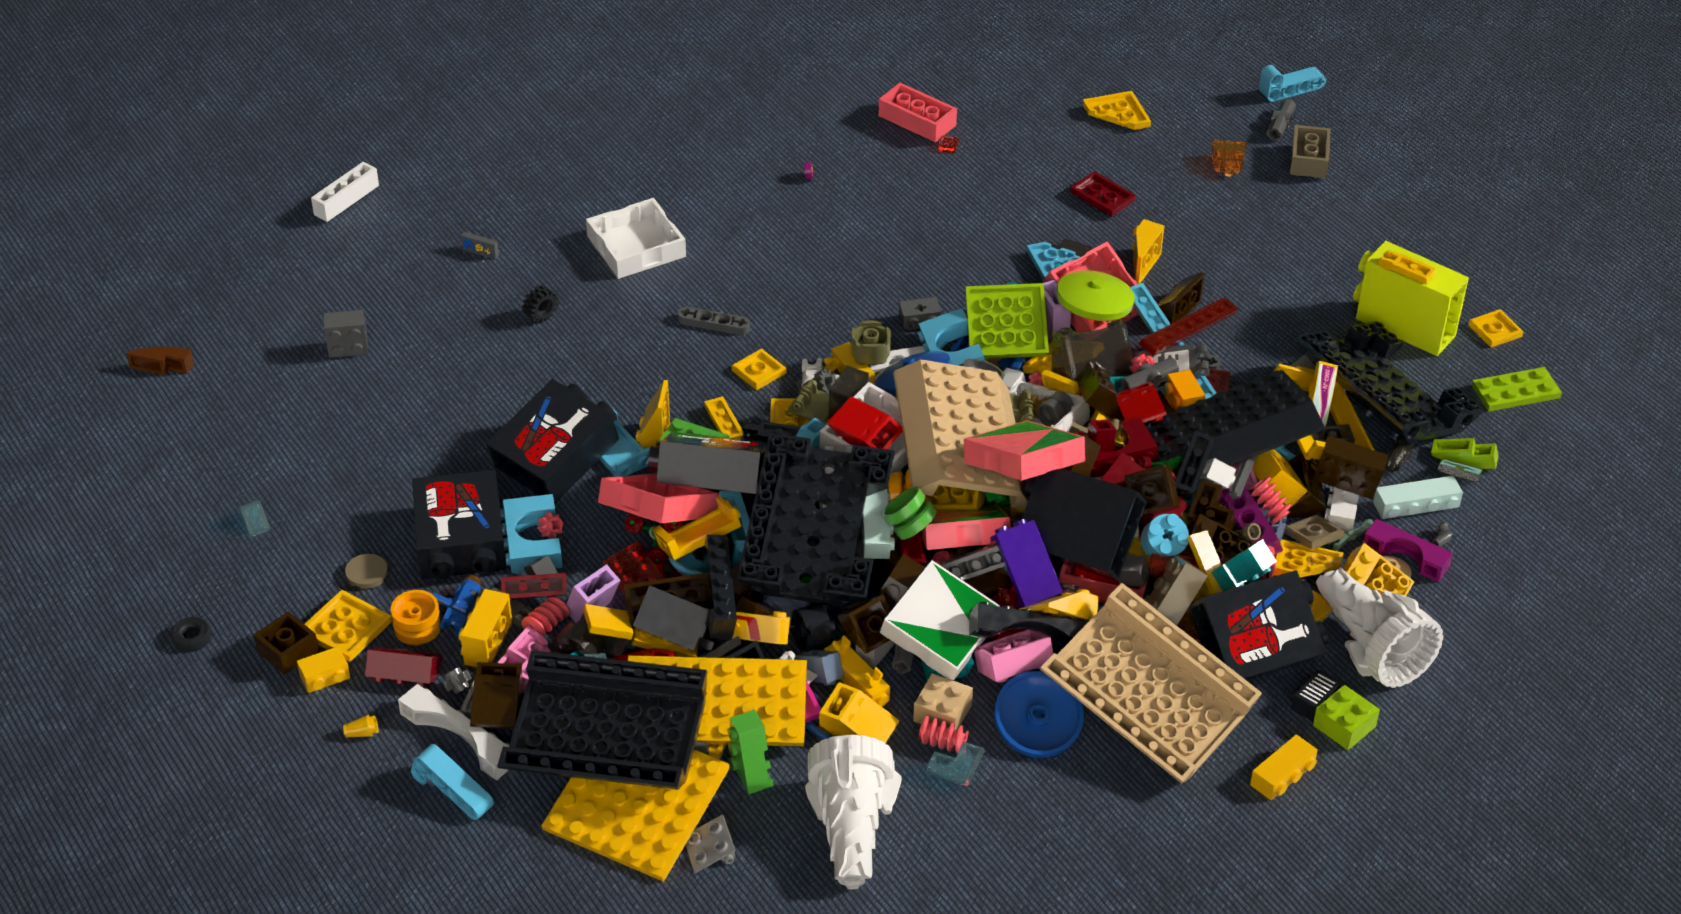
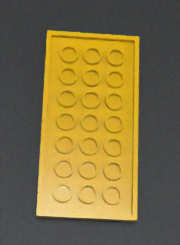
M628 656V661L707 670L706 701L696 741L706 744L728 745L730 738L727 729L730 728V718L756 710L764 724L767 746H804L807 660Z

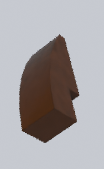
M149 347L130 350L126 353L130 368L166 375L169 370L187 374L194 365L191 349Z

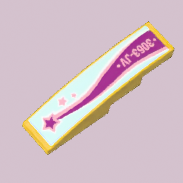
M1318 361L1315 368L1314 382L1310 384L1309 397L1313 401L1324 427H1326L1338 365ZM1324 430L1312 434L1314 441H1322Z

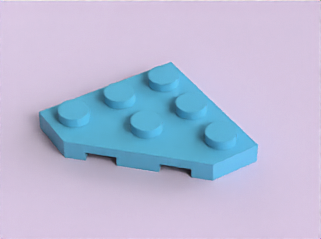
M1047 242L1027 245V253L1043 280L1054 269L1056 263L1063 265L1071 260L1080 258V256L1075 255L1074 251L1065 248L1059 250L1051 247V244Z

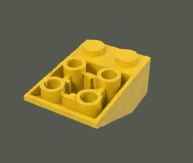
M1365 543L1351 552L1342 567L1354 580L1366 585L1372 591L1376 589L1380 594L1384 591H1389L1406 596L1414 583L1412 579Z
M840 682L819 712V727L833 736L863 735L876 738L879 741L885 742V744L899 723L896 717L862 691Z

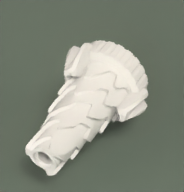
M1341 567L1336 571H1329L1319 576L1316 584L1320 593L1329 602L1335 616L1351 631L1350 635L1355 639L1346 641L1345 647L1349 651L1357 671L1363 677L1372 676L1377 682L1380 681L1387 687L1395 688L1412 682L1429 668L1442 646L1443 630L1433 618L1422 609H1419L1416 600L1389 591H1384L1382 594L1376 589L1372 591L1366 585L1354 580Z
M863 735L834 736L821 740L814 747L810 748L808 753L809 782L805 785V790L818 820H823V824L826 825L827 840L830 845V861H834V879L838 880L840 884L845 885L848 889H858L859 886L865 883V879L872 877V849H875V829L879 826L878 809L886 815L892 812V806L896 801L901 784V775L895 771L893 752L885 742Z

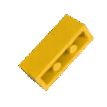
M1296 734L1253 770L1250 785L1268 799L1273 800L1277 795H1282L1290 784L1298 782L1303 773L1307 770L1311 771L1315 767L1318 749Z

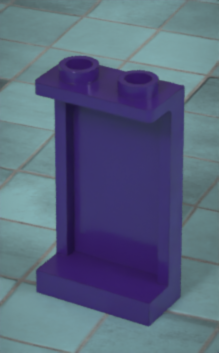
M1026 519L1015 522L1013 528L1008 529L1007 526L994 530L996 534L991 536L990 540H995L1019 598L1015 602L1018 610L1063 593L1034 520L1026 522Z

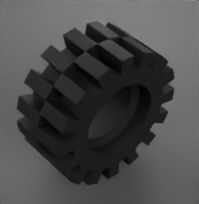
M540 285L539 287H534L535 290L531 289L530 295L526 294L525 297L527 299L523 300L524 305H522L523 312L537 323L544 322V319L546 321L549 320L548 316L552 317L554 315L552 312L557 310L555 306L559 305L557 295L546 286Z

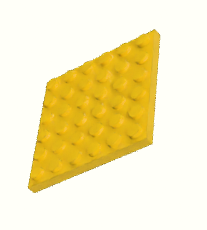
M694 749L687 780L679 790L571 777L541 826L546 832L664 882L729 771L730 766L729 763Z

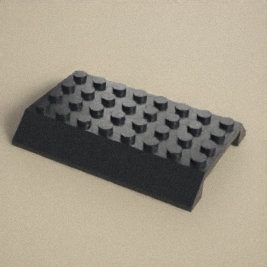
M1283 370L1273 371L1265 377L1255 378L1244 385L1234 386L1231 390L1218 392L1210 398L1197 400L1189 406L1179 407L1176 411L1164 415L1163 419L1151 422L1150 420L1144 423L1158 446V462L1168 461L1170 458L1174 459L1177 455L1181 456L1184 460L1196 430L1215 438L1207 460L1215 458L1229 466L1325 430L1313 401ZM1182 463L1179 464V468L1174 471L1175 480L1177 478Z
M531 650L526 667L529 678L510 745L509 747L503 746L497 765L499 769L675 790L681 788L687 780L705 707L707 670Z

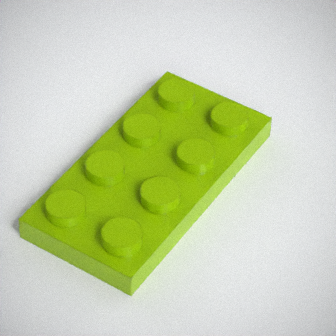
M1545 367L1476 379L1472 381L1471 385L1488 412L1559 399L1562 395L1561 390Z

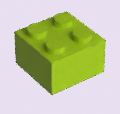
M1344 685L1316 708L1313 726L1349 750L1376 727L1380 709Z

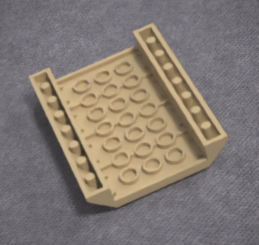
M921 359L895 370L893 375L911 486L919 487L924 495L933 496L938 485L1009 495L1011 508L1025 510L1029 497L1025 496L1027 479L1021 481L964 462V438L1015 424L1009 389L999 374L990 370Z
M1123 583L1108 596L1106 604L1058 654L1054 653L1040 667L1041 671L1180 783H1184L1193 776L1243 720L1262 694Z

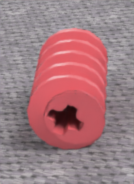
M1267 477L1248 491L1254 489L1251 496L1253 498L1259 496L1256 503H1264L1261 510H1269L1266 517L1274 516L1271 521L1274 525L1290 513L1288 510L1291 504L1283 505L1286 497L1278 498L1281 491L1274 492L1273 489L1276 484L1268 485L1271 477Z
M551 596L522 620V627L525 630L529 625L545 637L546 632H550L552 627H556L558 622H562L564 617L570 615V611L561 599Z
M926 715L919 730L918 740L921 739L924 745L930 741L931 747H935L938 744L941 750L947 746L948 752H952L955 749L956 754L960 755L965 748L968 731L963 733L962 725L956 731L954 723H951L949 728H946V721L944 720L939 726L937 718H934L932 723H929V716Z

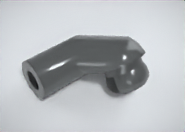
M1446 521L1437 523L1438 536L1431 541L1432 544L1441 547L1451 540V529Z

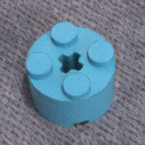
M1162 514L1155 517L1144 527L1140 538L1141 547L1148 557L1163 562L1169 561L1186 548L1189 543L1187 540L1189 532L1185 523L1176 514Z

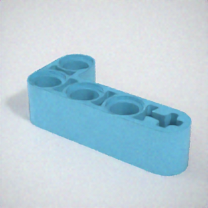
M1268 65L1261 72L1259 90L1270 102L1320 89L1325 85L1326 78L1316 67L1282 75L1273 65Z
M431 744L414 758L411 773L416 781L425 785L430 780L471 819L478 820L494 805L492 797L438 746Z

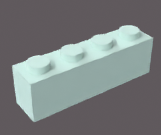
M1447 476L1377 487L1373 503L1380 517L1387 519L1460 507L1463 492L1455 477Z
M887 489L866 497L862 517L864 559H890V550H894L895 540L894 537H890V535H893V525H888L881 515L886 506L891 502L890 493L887 492Z

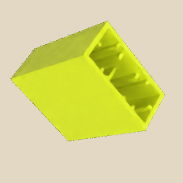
M1385 241L1375 252L1369 250L1365 252L1358 267V271L1363 273L1364 277L1357 285L1353 294V301L1359 303L1356 319L1363 323L1380 322L1389 332L1394 333L1398 339L1438 356L1456 337L1469 277L1388 241ZM1387 250L1432 266L1436 271L1435 275L1425 285L1393 270H1385L1379 266L1377 261L1384 256Z

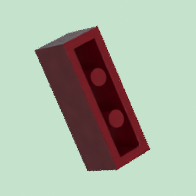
M566 573L501 577L502 593L509 594L510 600L567 596Z

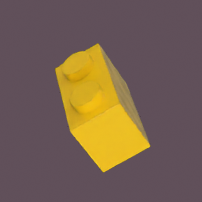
M339 646L297 661L299 675L308 693L350 679L348 663Z

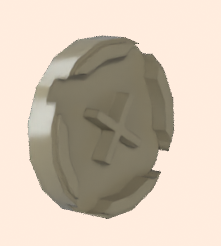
M376 554L358 555L347 563L345 568L346 579L353 587L356 585L360 589L375 588L384 582V578L388 576L387 562Z

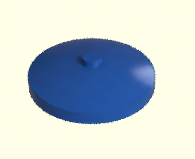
M928 351L905 357L883 369L876 376L874 384L889 394L897 396L893 375L895 370L920 359L952 364L950 356L942 351Z
M1031 671L1013 677L1002 687L994 706V721L1001 738L1012 749L1029 757L1048 758L1063 753L1074 744L1083 726L1084 710L1079 700L1044 672Z

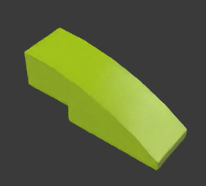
M1474 438L1434 439L1431 455L1438 459H1446L1480 469H1496L1499 456L1496 443L1475 444Z

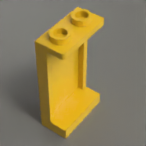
M718 496L716 497L718 509L671 533H667L660 525L652 530L659 547L675 561L704 546L707 534L723 536L741 527L739 521L741 515L735 506L732 507L728 500L725 501Z

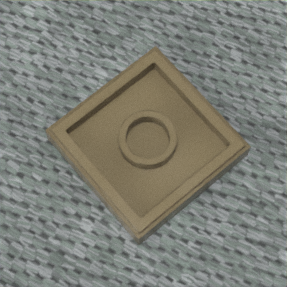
M1317 514L1290 524L1284 530L1286 535L1311 550L1344 537V530Z

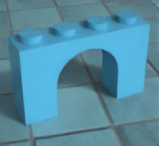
M963 308L919 323L921 331L917 333L921 343L925 342L923 344L925 352H945L950 356L952 364L962 366L966 359L985 361L979 344L954 352L941 350L948 342L968 335V319Z
M553 494L503 500L504 508L500 509L501 521L506 522L502 523L503 536L507 535V538H503L505 551L509 550V553H505L506 566L511 565L512 574L525 572L523 567L544 556H549L555 569L562 568L559 538L531 541L519 536L520 532L524 529L537 526L539 523L538 518L544 517L545 513L551 512L552 515H555Z

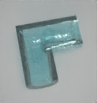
M963 742L956 758L934 751L926 773L969 787L983 757L985 748Z

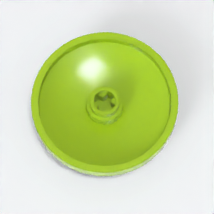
M1090 270L1066 274L1059 280L1056 291L1058 301L1067 310L1078 316L1098 321H1111L1125 317L1131 312L1135 300L1132 289L1125 282L1110 274Z

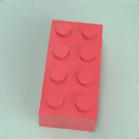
M898 83L879 98L878 116L933 142H937L956 126L957 108L907 85Z

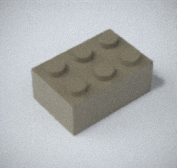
M1294 126L1290 164L1291 175L1326 178L1329 164L1330 128Z
M1175 555L1174 558L1167 562L1165 566L1166 571L1162 577L1155 581L1154 590L1151 595L1146 596L1144 601L1177 626L1208 576L1197 567Z

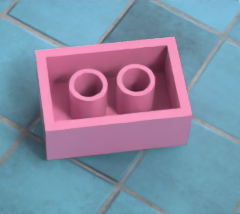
M1031 629L981 644L974 650L978 672L996 682H1005L1009 677L1017 676L1033 669H1040L1054 654L1051 638Z

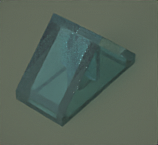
M260 500L236 508V512L250 537L270 531V526Z

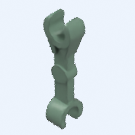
M1371 519L1366 520L1361 527L1349 530L1348 533L1344 534L1343 538L1330 542L1328 545L1335 543L1333 550H1340L1347 541L1355 540L1356 537L1365 534L1373 524V521Z

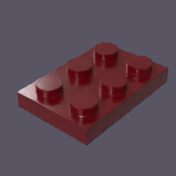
M1095 171L1070 188L1071 194L1111 217L1136 200L1135 194Z

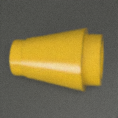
M366 715L348 724H344L345 737H373L374 734L378 733L376 717Z

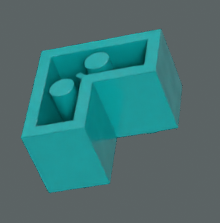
M1262 539L1211 573L1221 589L1226 591L1245 585V581L1249 584L1259 578V575H1265L1272 570L1270 566L1277 561Z

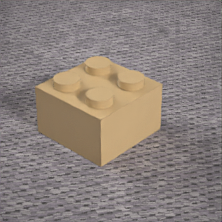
M931 674L914 703L913 721L922 724L927 715L929 716V723H932L934 718H937L939 726L944 720L946 721V728H949L951 723H954V728L957 731L972 706L973 687Z

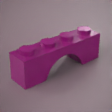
M1378 519L1367 530L1363 543L1367 544L1381 556L1388 553H1403L1412 557L1419 565V574L1437 582L1442 579L1449 569L1453 555L1452 552Z

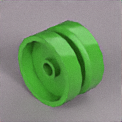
M916 486L899 494L886 506L881 514L888 525H894L893 530L900 540L908 539L920 532L933 520L937 513L936 508L930 501H924V493Z

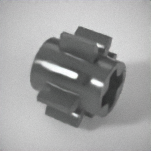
M460 667L445 674L447 680L442 682L447 692L453 689L454 693L457 694L470 687L467 681L472 678L468 670L462 672Z

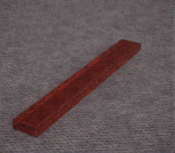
M1223 297L1142 338L1139 345L1152 356H1155L1234 315L1238 308Z

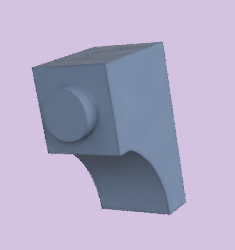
M813 649L796 656V660H807V669L818 676L814 679L816 683H823L824 686L836 684V680L844 677L840 655L837 651Z

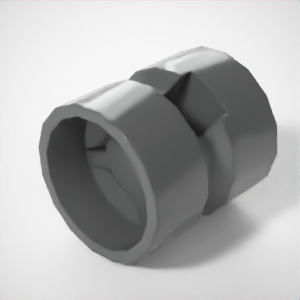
M1055 392L1038 406L1037 415L1039 420L1049 427L1056 425L1071 411V407L1074 406L1073 400L1065 392Z

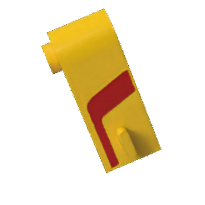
M773 611V615L768 616L736 612L737 621L732 638L788 644L790 617L786 616V612Z

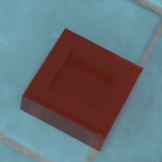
M942 135L938 151L955 154L959 138Z

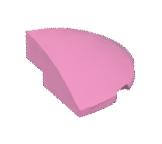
M529 625L510 645L506 654L498 662L522 664V693L524 694L529 680L526 667L531 650L550 652L547 648L548 641Z

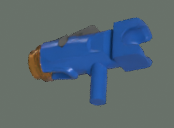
M468 575L463 578L460 586L453 593V599H448L435 592L433 593L438 604L448 608L441 621V629H444L448 624L455 627L454 634L459 636V632L464 626L469 613L473 612L476 599L480 597L482 585L481 580L477 576Z

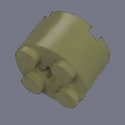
M873 320L859 323V326L854 327L851 332V354L855 358L856 363L860 365L886 363L890 355V329L887 326L886 328L883 327L881 322Z

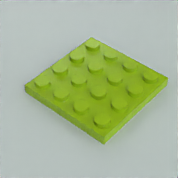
M1044 283L966 286L969 347L979 344L985 359L1049 356Z

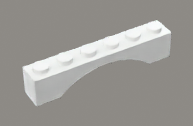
M417 684L398 699L400 714L415 725L441 727L465 739L474 749L479 760L480 769L495 780H498L508 771V769H499L497 765L503 746L509 747L510 744L502 742L494 733L487 732L482 727H470V719L465 717L461 711H456L449 706L445 700H440L434 696L429 689H424Z

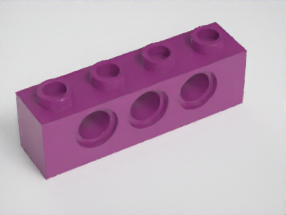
M1246 486L1241 497L1234 500L1228 494L1230 488L1224 490L1221 504L1225 508L1234 510L1236 518L1234 527L1239 526L1240 530H1242L1249 522L1258 524L1261 529V535L1257 540L1251 541L1256 544L1263 539L1267 546L1274 547L1275 555L1282 552L1283 548L1277 535Z

